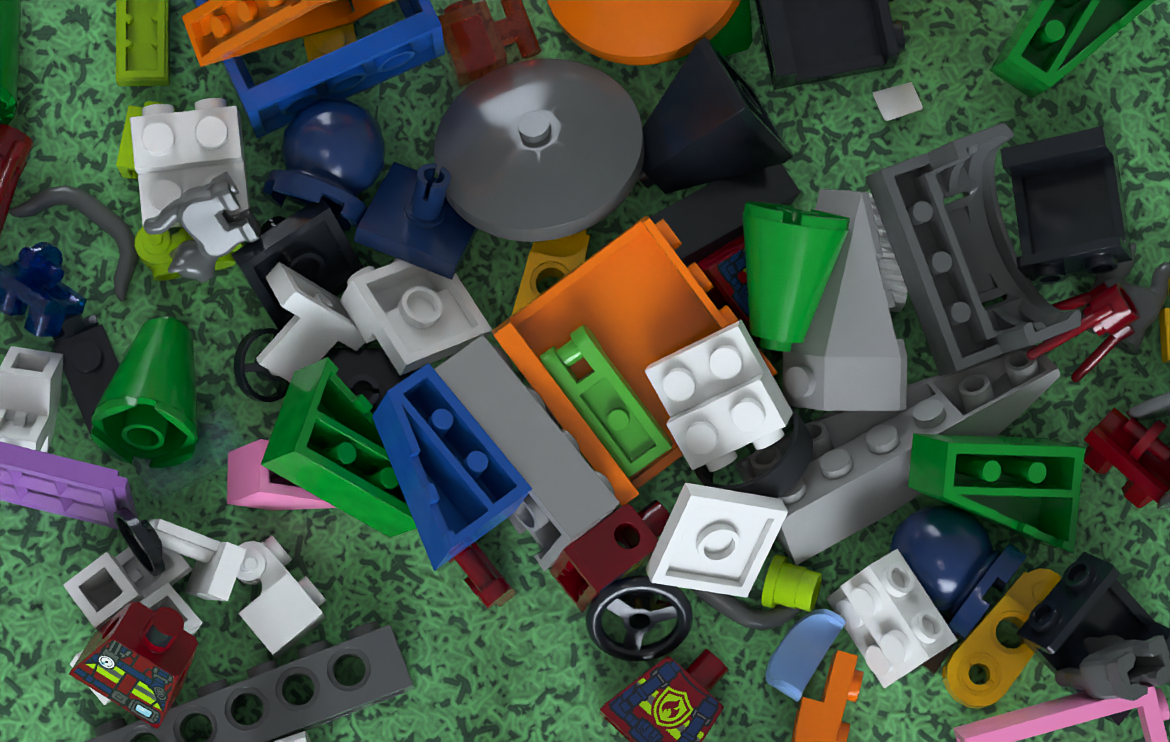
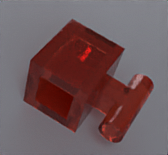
M472 0L458 1L446 7L443 11L444 14L438 16L442 25L444 48L459 87L472 83L487 73L508 65L507 54L503 46L516 42L522 59H528L541 53V48L522 0H501L506 18L496 22L493 21L486 0L473 3Z

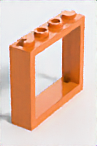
M208 0L181 17L199 65L202 67L353 24L396 0H351L355 12H353L349 0Z

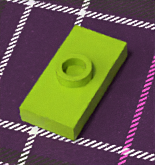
M116 0V83L118 86H170V0Z

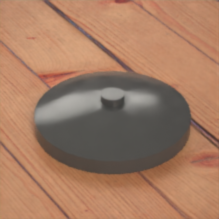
M553 58L512 63L487 73L473 82L448 107L438 126L434 142V163L437 164V176H439L442 166L450 172L451 180L445 197L456 213L472 226L485 233L499 238L524 242L547 241L567 237L588 229L605 219L624 202L634 188L641 173L645 155V142L640 115L635 103L626 90L612 77L592 66L580 62Z

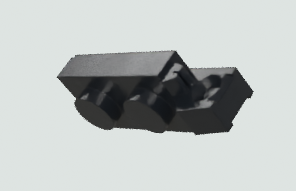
M69 293L67 295L70 302L66 299L65 295L51 301L62 328L51 332V335L55 342L53 346L56 353L63 354V371L91 436L92 414L120 363L105 327L102 324L100 325L97 316L93 314L83 318L76 299H73L72 294Z

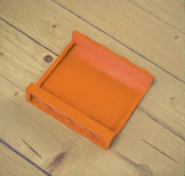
M648 216L641 218L492 330L493 336L532 388L540 395L563 429L575 438L581 453L593 469L601 472L609 480L614 489V496L621 506L639 495L637 489L683 456L682 451L666 425L670 416L645 373L646 368L649 364L739 321L727 305L718 310L706 293L713 289L714 286L696 262L686 267L674 250L680 247L682 243L665 220L662 219L654 224ZM582 325H586L592 331L604 352L673 442L671 449L630 478L626 476L549 374L540 359V355L551 347L555 346L559 349L571 340L570 334ZM757 348L772 376L776 375L777 371L763 352ZM584 357L571 366L578 379L593 370Z

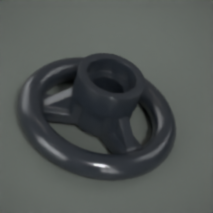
M645 575L629 576L616 580L590 602L586 613V628L594 644L608 655L626 661H648L667 655L687 638L693 622L691 604L681 589L677 586L651 583L649 577ZM659 595L663 596L669 601L666 602L663 600H659ZM605 608L623 619L624 626L627 629L623 643L612 639L605 632L602 626V615ZM677 618L674 628L666 637L651 644L641 645L644 633L650 631L655 623Z

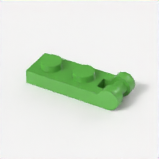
M582 325L570 334L571 340L559 349L555 346L551 347L540 355V359L549 374L626 476L630 478L671 449L673 442L604 352L592 331L586 325ZM584 357L593 370L578 379L571 366Z

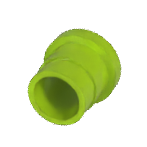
M776 554L771 561L765 578L762 605L775 608L779 604L793 609L798 608L812 612L819 596L822 573L791 564L788 557Z

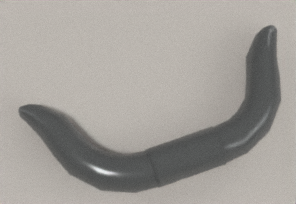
M67 185L46 188L24 203L11 208L9 213L19 218L35 216L55 205H68L79 210L116 241L120 256L113 278L114 292L120 301L126 299L128 287L138 262V254L135 249V236L130 226L120 216L83 189Z
M691 589L705 603L746 628L767 630L781 627L802 611V609H793L778 605L770 610H756L745 605V603L733 595Z

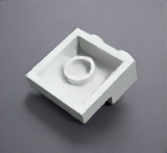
M207 98L195 102V110L174 112L172 105L153 104L142 108V116L130 117L134 165L138 174L143 225L146 219L159 215L162 209L180 198L185 191L193 187L207 185L212 179L225 172L229 173L238 188L239 194L235 196L240 206V209L234 211L225 210L232 216L250 208L241 116L237 106L227 107L226 100L222 98ZM176 222L170 228L181 227L182 225L180 222Z
M398 258L391 264L376 270L373 266H368L354 273L348 279V286L340 299L341 304L365 342L369 343L377 339L399 375L455 354L481 335H484L487 339L492 332V328L456 273L451 280Z
M742 320L649 364L645 370L647 377L670 416L666 425L692 470L706 464L709 472L717 471L738 457L735 450L751 442L756 450L774 444L784 436L782 428L787 425L793 414Z
M898 549L867 566L826 598L833 611L845 620L844 628L883 688L888 687L958 641Z

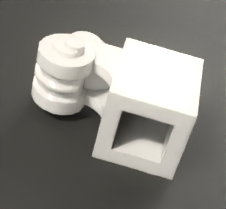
M271 535L261 543L249 541L239 545V547L247 550L237 578L248 585L261 583L262 592L259 597L238 614L272 655L278 659L327 618L319 608L326 599L307 576L299 582L294 579L284 567L292 560L291 557Z

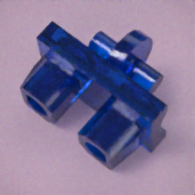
M40 242L31 248H22L18 255L19 260L13 264L6 266L0 264V312L11 316L25 315L29 305L30 308L24 329L37 337H52L60 334L66 314L83 313L87 299L61 282L64 277V271L61 269L63 262L61 251L51 243Z

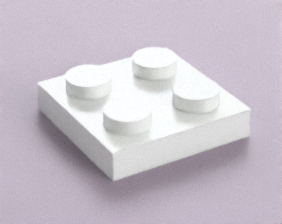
M685 483L645 570L650 582L747 597L788 514L782 499Z

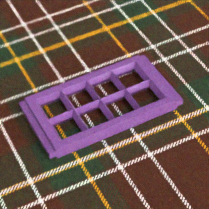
M0 441L1 501L118 529L114 519V512L122 507L128 508L138 519L128 478L120 477L118 470Z

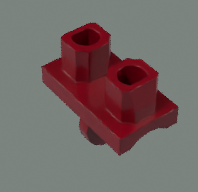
M1114 407L1084 438V441L1089 444L1084 453V463L1096 473L1105 475L1113 466L1129 479L1121 488L1123 496L1135 507L1142 508L1152 500L1158 503L1160 498L1170 490V448L1159 439L1167 425L1159 419L1148 430L1134 417L1129 420Z

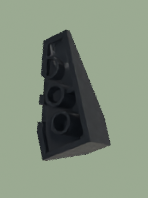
M779 164L716 180L649 218L654 224L664 219L682 243L674 251L685 266L688 267L694 262L698 263L744 233L742 213L744 212L745 202H766L790 206L800 194V190L783 165Z

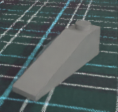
M820 189L815 210L849 217V232L804 342L792 343L790 352L783 351V396L791 406L823 411L906 410L907 352L903 338L896 339L889 309L896 306L892 290H885L878 262L883 252L869 193L863 191Z

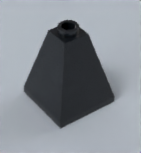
M706 37L697 42L642 127L645 155L638 179L647 189L656 184L667 194L779 165L793 157L751 85Z

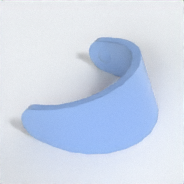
M828 609L814 610L799 619L789 629L770 657L765 673L767 683L798 702L823 657L846 624L845 620Z

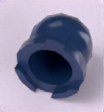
M344 98L318 99L300 109L285 129L283 135L281 155L286 169L271 170L267 175L261 193L266 199L281 208L285 199L305 207L311 202H319L322 197L330 207L342 230L350 231L351 225L357 228L367 210V206L357 198V195L373 186L384 167L386 145L379 123L369 110Z
M951 505L926 506L910 514L897 526L889 549V553L896 549L899 550L937 610H949L948 614L953 619L948 626L954 635L957 634L963 640L966 639L990 606L982 598L991 586L1001 592L1027 557L1012 543H1009L1002 553L999 549L993 550L989 532L977 518Z

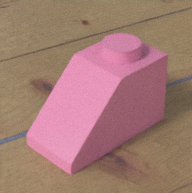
M259 439L228 452L227 504L271 511L336 508L261 465L269 440Z

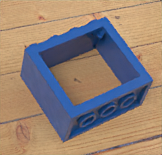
M193 0V3L197 8L208 0ZM397 0L405 16L404 20L255 86L242 56L221 61L256 138L258 139L289 125L297 111L318 99H347L444 55L442 25L430 0Z

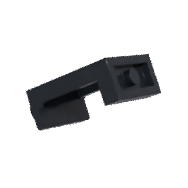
M755 0L773 90L894 68L899 57V51L905 50L902 24L900 20L892 21L888 2H894V0Z
M1103 126L1000 149L1003 169L1012 179L1022 256L1016 258L1017 268L1026 278L1037 284H1054L1065 280L1066 274L1084 270L1091 274L1107 273L1117 269L1118 263L1133 260L1116 144Z
M1083 552L1065 570L1063 577L1051 592L1031 611L1027 621L1016 633L1019 638L1054 675L1063 668H1080V663L1088 656V652L1083 645V640L1088 637L1118 635L1125 640L1145 641L1154 636H1163L1170 653V628L1155 622L1116 579L1120 572L1113 564L1087 552ZM1067 687L1072 692V694L1085 691L1075 689L1072 687ZM1132 709L1103 718L1119 726Z

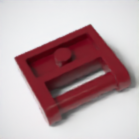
M475 542L448 561L451 563L455 560L467 574L464 581L487 609L495 604L502 607L516 595L512 586Z

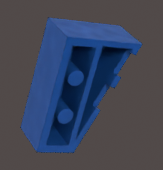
M429 363L388 390L372 416L434 571L511 516L532 490L527 481Z

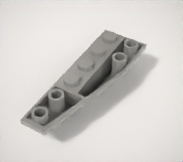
M1034 344L1003 353L957 372L943 376L938 374L907 385L906 410L833 411L812 422L806 423L805 426L810 431L813 440L811 460L801 478L787 492L778 497V499H782L788 514L775 539L794 564L798 565L891 514L922 494L908 487L913 433L997 436L1060 377L1058 367L1045 354L1033 360L1028 359L1026 353L1036 346ZM793 432L782 437L774 444L756 450L753 454L734 463L742 481L752 480L770 469L787 450Z

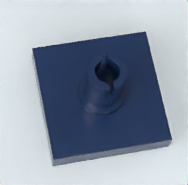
M393 162L357 226L354 241L452 280L478 229L457 214L445 197L447 187L450 185V172L442 166L437 179L434 177L437 164L422 165L417 171Z

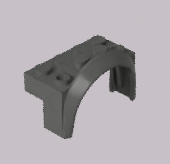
M1005 123L951 141L928 153L881 169L865 177L940 376L960 371L1003 353L1034 345L1081 326L1080 309L1060 310L1055 308L1043 298L1031 280L1026 278L1017 268V254L1005 227L995 183V159L997 152L1004 143L1014 137L1013 131ZM963 192V198L944 204L943 199ZM1000 296L1004 300L986 308L981 304Z

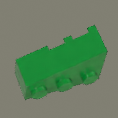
M1032 0L989 71L1032 99L1051 88L1155 0Z
M328 357L294 371L261 465L389 538L417 529L373 421V414L370 412L373 405L363 394L356 396L336 375L339 368Z
M913 433L908 487L1029 540L1074 554L1085 447L1049 438Z

